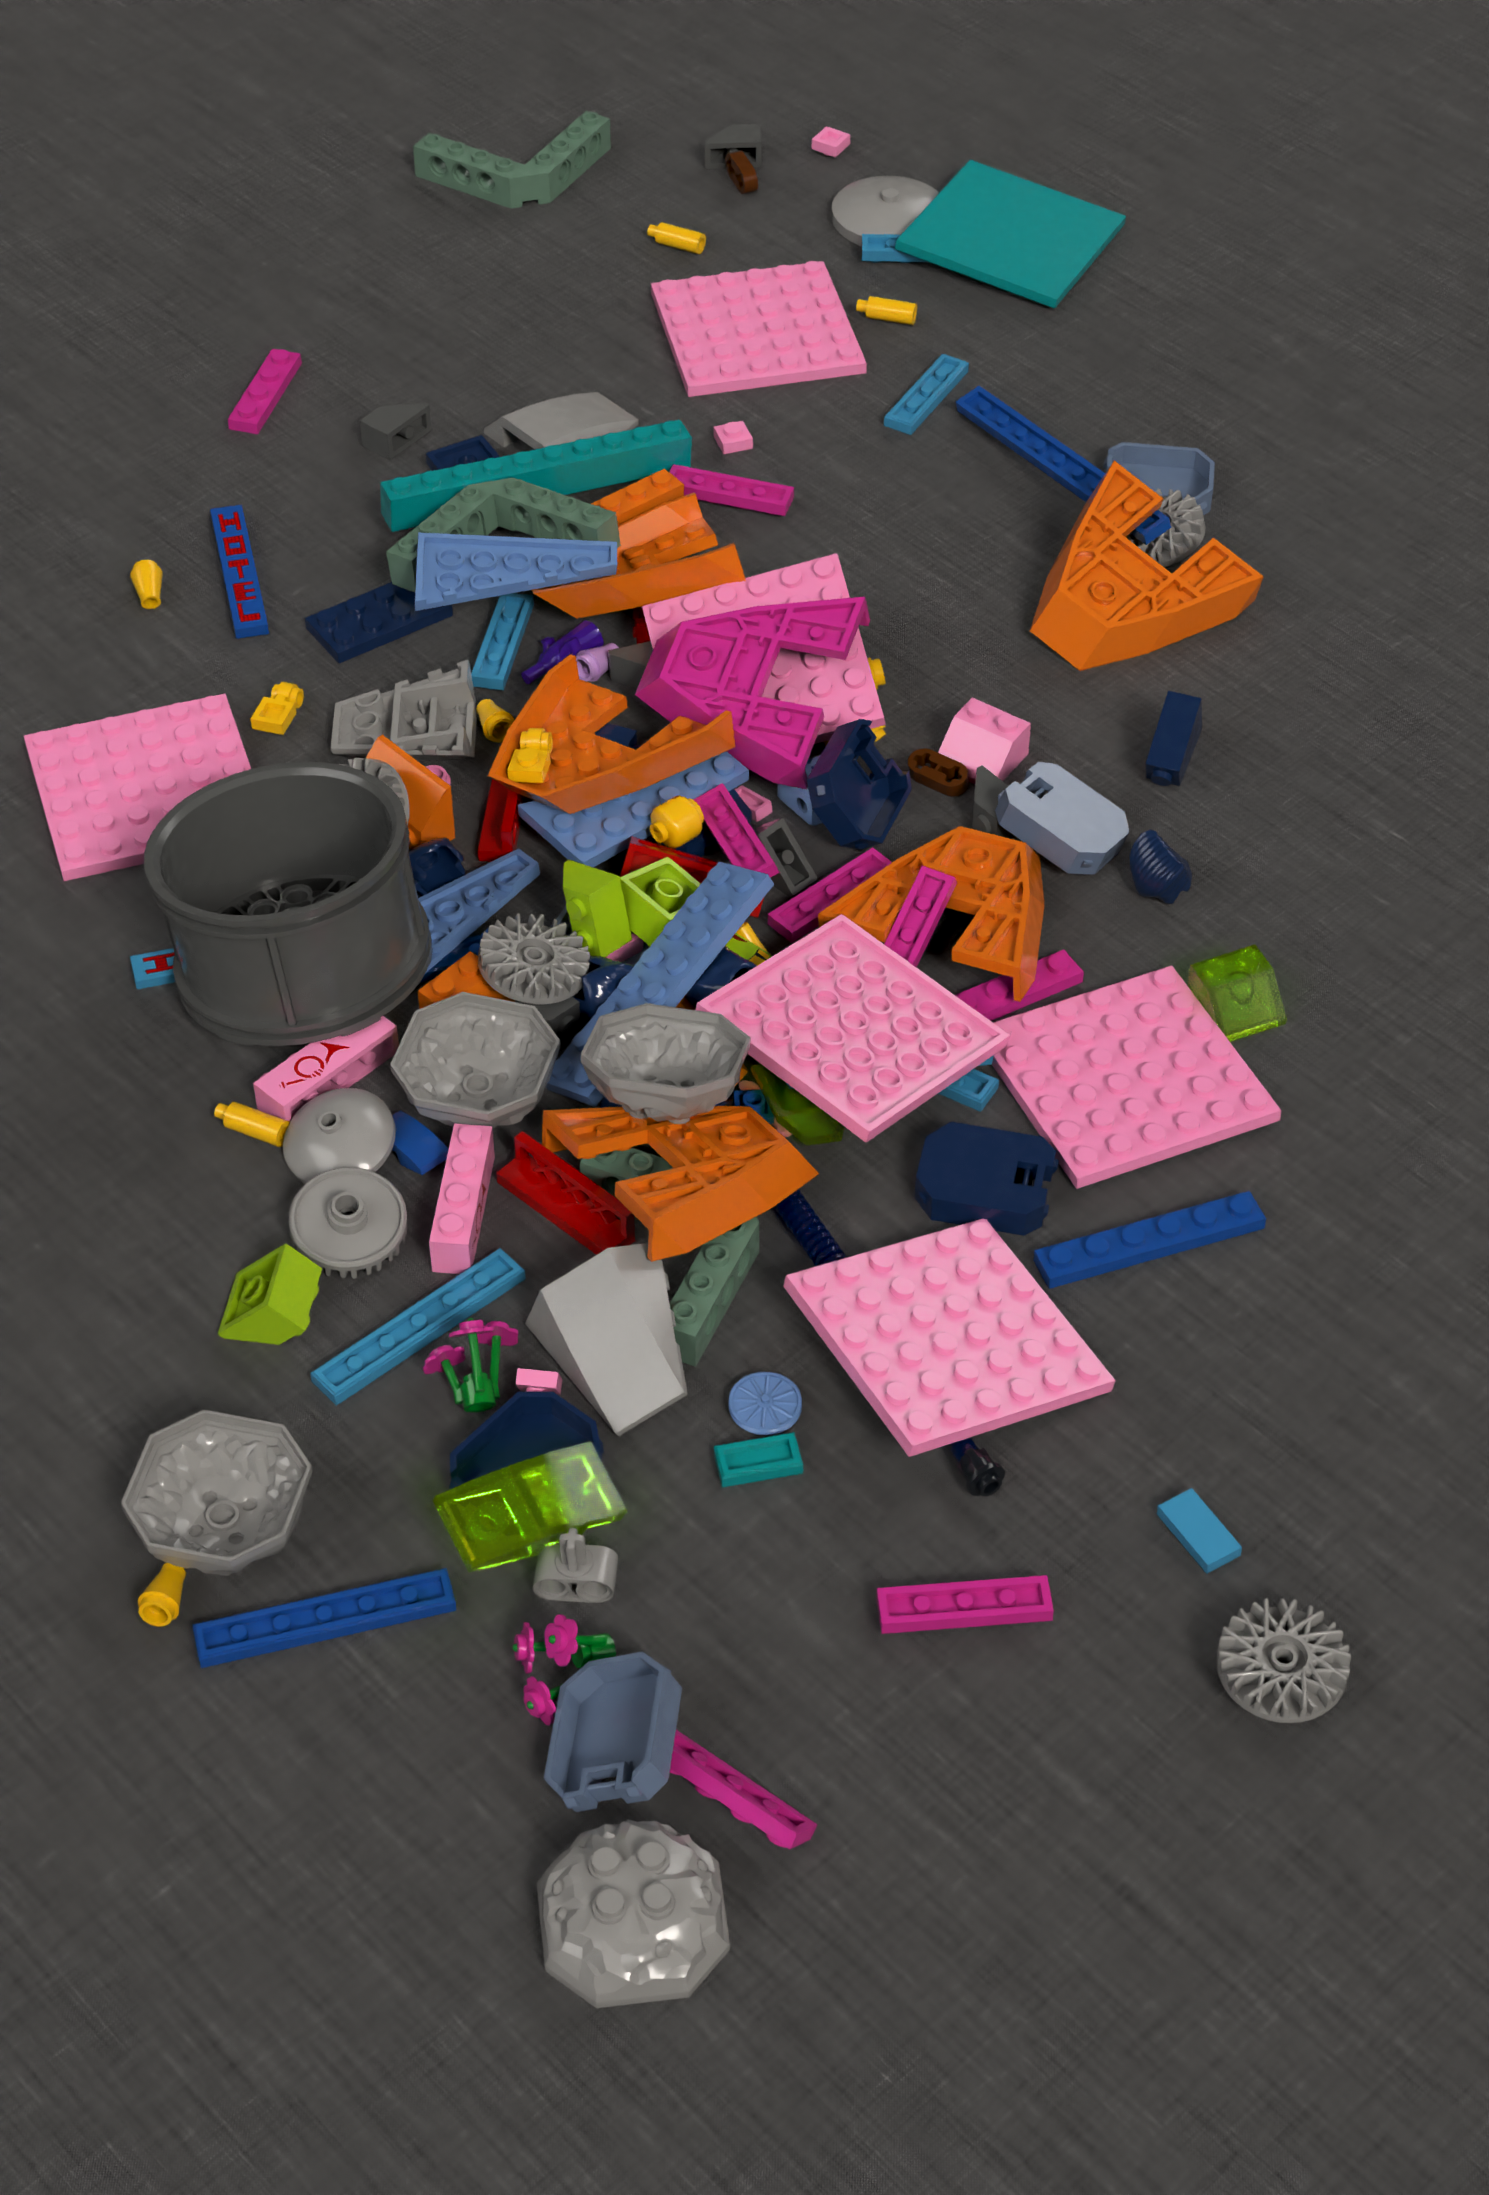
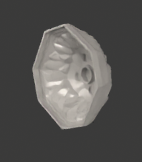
M461 992L414 1012L390 1067L391 1072L404 1089L407 1099L411 1104L415 1105L420 1115L438 1120L449 1126H454V1123L492 1126L494 1129L497 1125H512L521 1122L524 1115H527L536 1107L547 1083L550 1081L560 1049V1039L535 1006Z
M645 1003L599 1016L581 1052V1063L594 1087L609 1102L622 1105L623 1109L629 1112L632 1117L639 1119L650 1117L657 1122L668 1120L673 1124H685L690 1121V1117L710 1112L716 1104L728 1099L736 1083L739 1082L740 1070L750 1048L751 1038L722 1014Z
M202 1410L149 1435L121 1501V1506L145 1547L156 1559L182 1568H196L207 1574L229 1576L231 1573H239L253 1561L277 1554L285 1547L301 1513L304 1495L312 1475V1465L284 1424Z
M627 1819V1821L620 1824H604L598 1828L585 1831L574 1840L567 1850L553 1861L537 1882L545 1972L595 2008L689 1998L730 1950L719 1862L711 1856L709 1851L700 1848L691 1839L689 1834H680L670 1825L660 1824L657 1821L635 1822Z

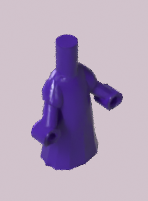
M584 620L556 642L554 637L542 639L543 652L539 656L538 663L522 672L521 676L525 683L530 684L546 674L570 654L577 656L578 652L604 646L601 632L592 622Z

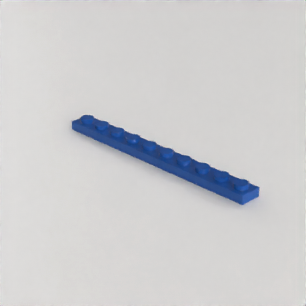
M981 386L976 387L955 402L959 413L1085 502H1087L1105 475L1102 470ZM1157 510L1130 534L1147 545L1171 528L1170 519Z

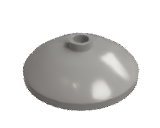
M340 1088L327 1091L308 1101L292 1117L283 1138L285 1161L291 1172L305 1184L323 1172L338 1168H361L376 1172L387 1160L394 1146L396 1136L395 1121L384 1101L369 1091L357 1088Z

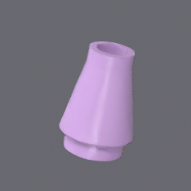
M609 643L578 652L576 661L579 679L586 682L597 681L609 669L608 650L619 647L614 643Z

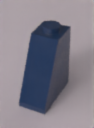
M1172 691L1167 692L1145 764L1146 778L1151 779L1155 784L1161 786H1169L1171 784L1180 786L1201 734L1202 698Z

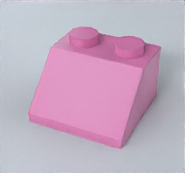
M972 697L954 716L938 753L965 765L968 770L970 783H976V771L981 765L1004 781L1029 753L1031 723Z

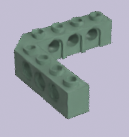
M585 111L525 165L515 162L510 158H503L488 153L486 150H479L464 145L462 142L443 138L438 134L428 133L413 146L415 176L508 208L523 207L522 202L537 200L538 205L551 203L611 149L610 118L600 116L595 112Z
M513 477L467 485L388 549L386 555L392 584L415 592L418 532L487 536L499 526L511 531L517 530L532 535L534 538L617 542V548L620 546L616 512Z
M634 1148L626 1151L616 1150L599 1154L595 1158L582 1159L580 1161V1172L614 1197L615 1182L673 1169L662 1157ZM757 1217L703 1244L671 1300L670 1309L674 1312L676 1322L674 1327L676 1343L680 1346L683 1363L696 1367L759 1254V1220Z

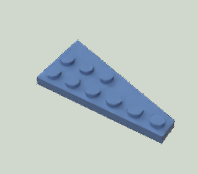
M418 532L415 611L617 574V542Z
M726 751L644 789L572 814L534 800L519 804L518 815L568 860L594 868L629 848L632 836L640 839L649 837L651 835V813L655 807L678 795L694 800L722 783L729 792L749 780V769Z
M518 848L418 898L426 912L432 938V959L426 972L540 875L538 862Z

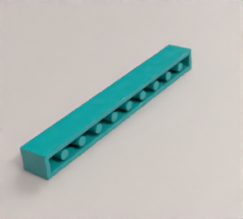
M680 419L670 420L646 427H637L598 437L579 439L574 442L550 445L536 450L488 458L469 464H459L445 469L397 477L380 482L381 514L390 531L395 532L417 527L463 488L471 484L514 477L554 492L568 495L643 479L664 468L669 472L673 464L691 467L692 436Z

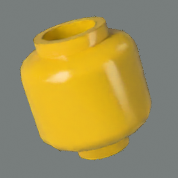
M680 795L672 797L653 809L650 825L651 835L658 843H663L667 847L673 849L680 847L700 834L704 821L703 812L693 799H687Z

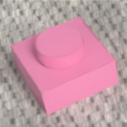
M826 126L812 138L811 149L821 152L826 156L837 157L850 145V134Z
M743 421L728 422L724 425L713 427L714 439L723 455L753 449V438Z
M517 1368L516 1386L523 1392H554L557 1395H561L562 1378L558 1372Z

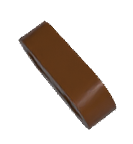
M742 151L726 154L725 160L728 175L740 193L745 194L757 191V174L746 155Z
M927 748L915 750L910 754L908 758L909 773L911 778L917 783L950 797L962 795L967 791L969 787L968 770L962 763ZM947 778L953 779L951 782H947Z

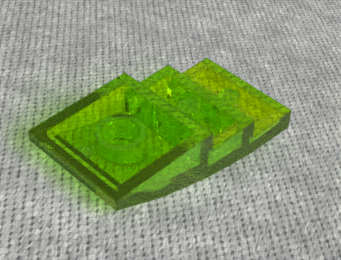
M591 1441L514 1463L438 1494L432 1500L469 1573L537 1556L546 1546L559 1543L560 1535L568 1533L569 1528H575L578 1530V1534L583 1535L588 1528L622 1520L628 1512Z

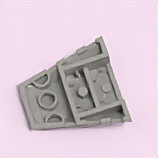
M599 392L553 398L526 406L502 416L486 426L484 434L503 447L521 439L536 450L550 445H559L579 439H588L608 433L631 430L638 425V419Z
M469 660L458 662L457 669L442 673L441 668L428 672L429 678L409 684L408 679L395 683V689L380 693L379 689L335 703L331 739L332 754L366 758L376 739L384 735L416 760H449L475 757L477 712Z
M648 1243L607 1248L542 1288L525 1323L618 1436L688 1395L680 1346L676 1343L674 1327L676 1326L675 1316L669 1304L667 1291L670 1290L668 1275L664 1272L662 1259L651 1262L647 1258Z

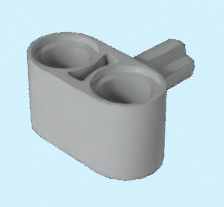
M569 1528L568 1533L560 1535L559 1544H547L538 1550L533 1591L537 1596L545 1600L587 1603L609 1601L614 1595L618 1563L617 1553L605 1546L585 1545V1537L578 1534L577 1529Z

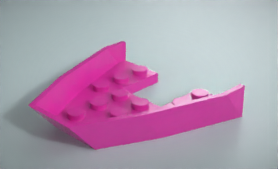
M864 596L755 606L683 621L656 641L635 695L669 722H672L678 716H682L708 725L725 710L732 712L735 747L727 752L747 769L773 783L807 790L805 766L824 719L823 709L762 697L780 648L846 660L859 625L869 626L870 623L866 598Z

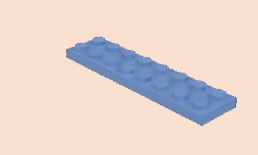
M719 861L709 871L707 877L695 892L687 898L685 904L674 916V919L665 925L663 931L652 945L643 952L632 970L621 979L617 988L599 1006L595 1015L582 1031L574 1037L573 1042L560 1058L556 1060L546 1088L549 1091L596 1107L604 1096L589 1080L581 1063V1052L599 1016L645 1003L676 1007L774 886V882L769 875Z

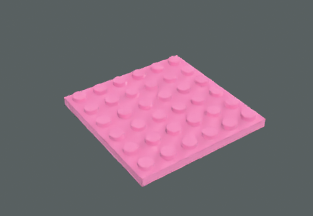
M809 261L797 265H779L765 269L753 268L742 272H723L719 275L693 276L688 279L663 280L651 283V295L688 397L866 373V360L824 261Z
M835 553L745 578L746 581L726 583L642 606L652 648L654 649L656 641L683 621L755 606L850 598L838 554ZM859 627L846 660L780 648L762 697L822 708L824 719L814 744L830 740L838 726L858 719L871 720L870 729L886 725Z
M226 694L207 696L201 699L24 735L25 746L63 882L144 864V852L147 842L158 823L170 810L201 788L225 777L251 769Z
M843 914L697 1002L695 1009L697 1011L722 1014L751 1038L748 1055L866 1143L1005 1048L1010 1038V1034Z
M1172 965L993 1022L1010 1034L1007 1046L993 1055L992 1066L1039 1135L1044 1137L1056 1150L1055 1158L1059 1160L1060 1166L1076 1189L1280 1121L1281 1109Z
M982 1218L788 1274L784 1281L783 1287L908 1457L1111 1392L1116 1381L987 1219Z

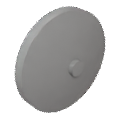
M875 176L861 179L845 186L837 193L832 202V222L839 234L847 240L862 246V234L901 235L939 192L926 183L907 177Z

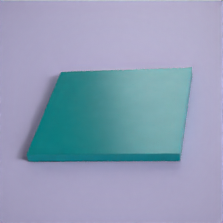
M969 160L896 240L895 249L1051 308H1056L1125 225L1126 216Z

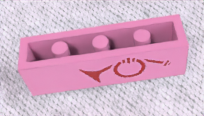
M382 1016L378 1022L348 1036L340 1035L331 1039L309 1043L298 1052L291 1054L287 1060L270 1072L264 1073L253 1083L257 1109L290 1122L295 1113L314 1097L334 1089L351 1087L395 1055L399 1046L397 1026Z
M454 1123L429 1239L432 1272L461 1274L474 1264L495 1159L492 1126Z

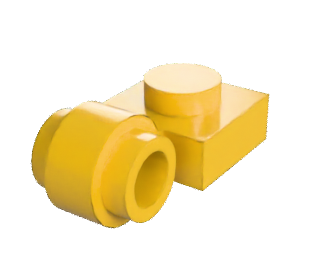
M288 682L275 684L271 691V698L263 697L250 718L252 729L284 735L297 713L296 708L299 709L302 706L304 699L303 689L299 688L297 684Z
M529 728L528 731H522L520 749L514 750L507 769L509 780L514 782L544 783L551 763L550 753L553 746L551 732H546L544 728Z

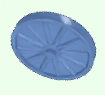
M756 1372L741 1378L732 1387L728 1399L729 1413L733 1421L743 1430L757 1435H774L786 1431L796 1423L802 1411V1396L799 1388L786 1376L774 1372Z

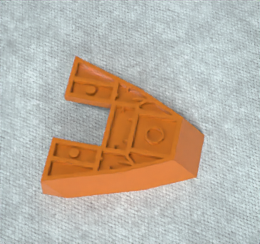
M1115 460L1085 503L1050 569L1030 628L1031 633L1079 671L1145 655L1235 619L1255 601L1264 578L1263 575L1214 537L1173 573L1169 572L1132 543L1126 536L1161 507L1164 498Z
M693 492L665 502L618 525L620 546L617 548V574L531 591L536 596L578 619L642 607L718 585L746 581L734 543L701 555L681 559L718 545L716 535L704 520L696 494Z
M570 654L546 673L509 727L488 777L517 794L572 814L644 789L734 748L732 712L725 710L708 725L678 716L635 750L594 734L628 708L627 698L625 695L579 679L576 656ZM529 728H544L546 732L552 733L551 763L544 783L514 782L508 779L507 769L514 750L520 749L522 731H528Z
M959 826L896 859L818 913L819 927L843 914L877 940L885 943L922 865L956 878L957 885L945 908L975 916L952 948V961L1013 977L1014 1000L1021 1002L1035 981L1045 907L1040 855L1025 842Z
M714 1106V1109L710 1112L690 1117V1121L685 1124H673L668 1120L657 1122L650 1117L644 1119L634 1118L623 1107L543 1110L542 1145L551 1152L568 1149L577 1159H592L599 1154L616 1150L626 1151L633 1146L648 1143L673 1167V1169L615 1182V1197L649 1230L647 1258L651 1262L694 1250L770 1210L819 1175L818 1171L802 1154L750 1106Z

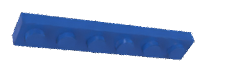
M1247 1191L1034 1250L1033 1261L1048 1289L1265 1229L1266 1217L1251 1192Z

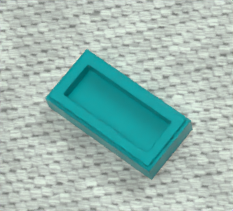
M795 1432L714 1446V1458L722 1488L803 1474L804 1465Z

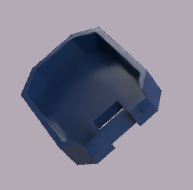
M858 719L836 728L806 780L812 810L840 846L856 850H863L883 843L912 790L909 770L902 772L892 758L886 760L874 746L877 737L869 728L872 721ZM859 756L871 770L869 776L857 762Z
M949 1122L925 1138L916 1174L915 1199L930 1220L962 1225L983 1218L987 1219L995 1231L1024 1236L1042 1227L1043 1219L1048 1215L1049 1205H1046L1048 1189L1043 1188L1044 1181L1051 1182L1053 1173L1058 1168L1059 1160L1055 1159L1056 1150L1041 1136ZM1017 1168L1025 1169L1022 1184L1014 1183ZM1030 1179H1035L1034 1186H1029Z
M517 1392L450 1453L451 1482L449 1490L468 1506L475 1502L491 1513L493 1524L508 1535L535 1534L602 1471L604 1447L603 1442L599 1439L596 1421L554 1392ZM490 1488L503 1499L499 1502L486 1491Z

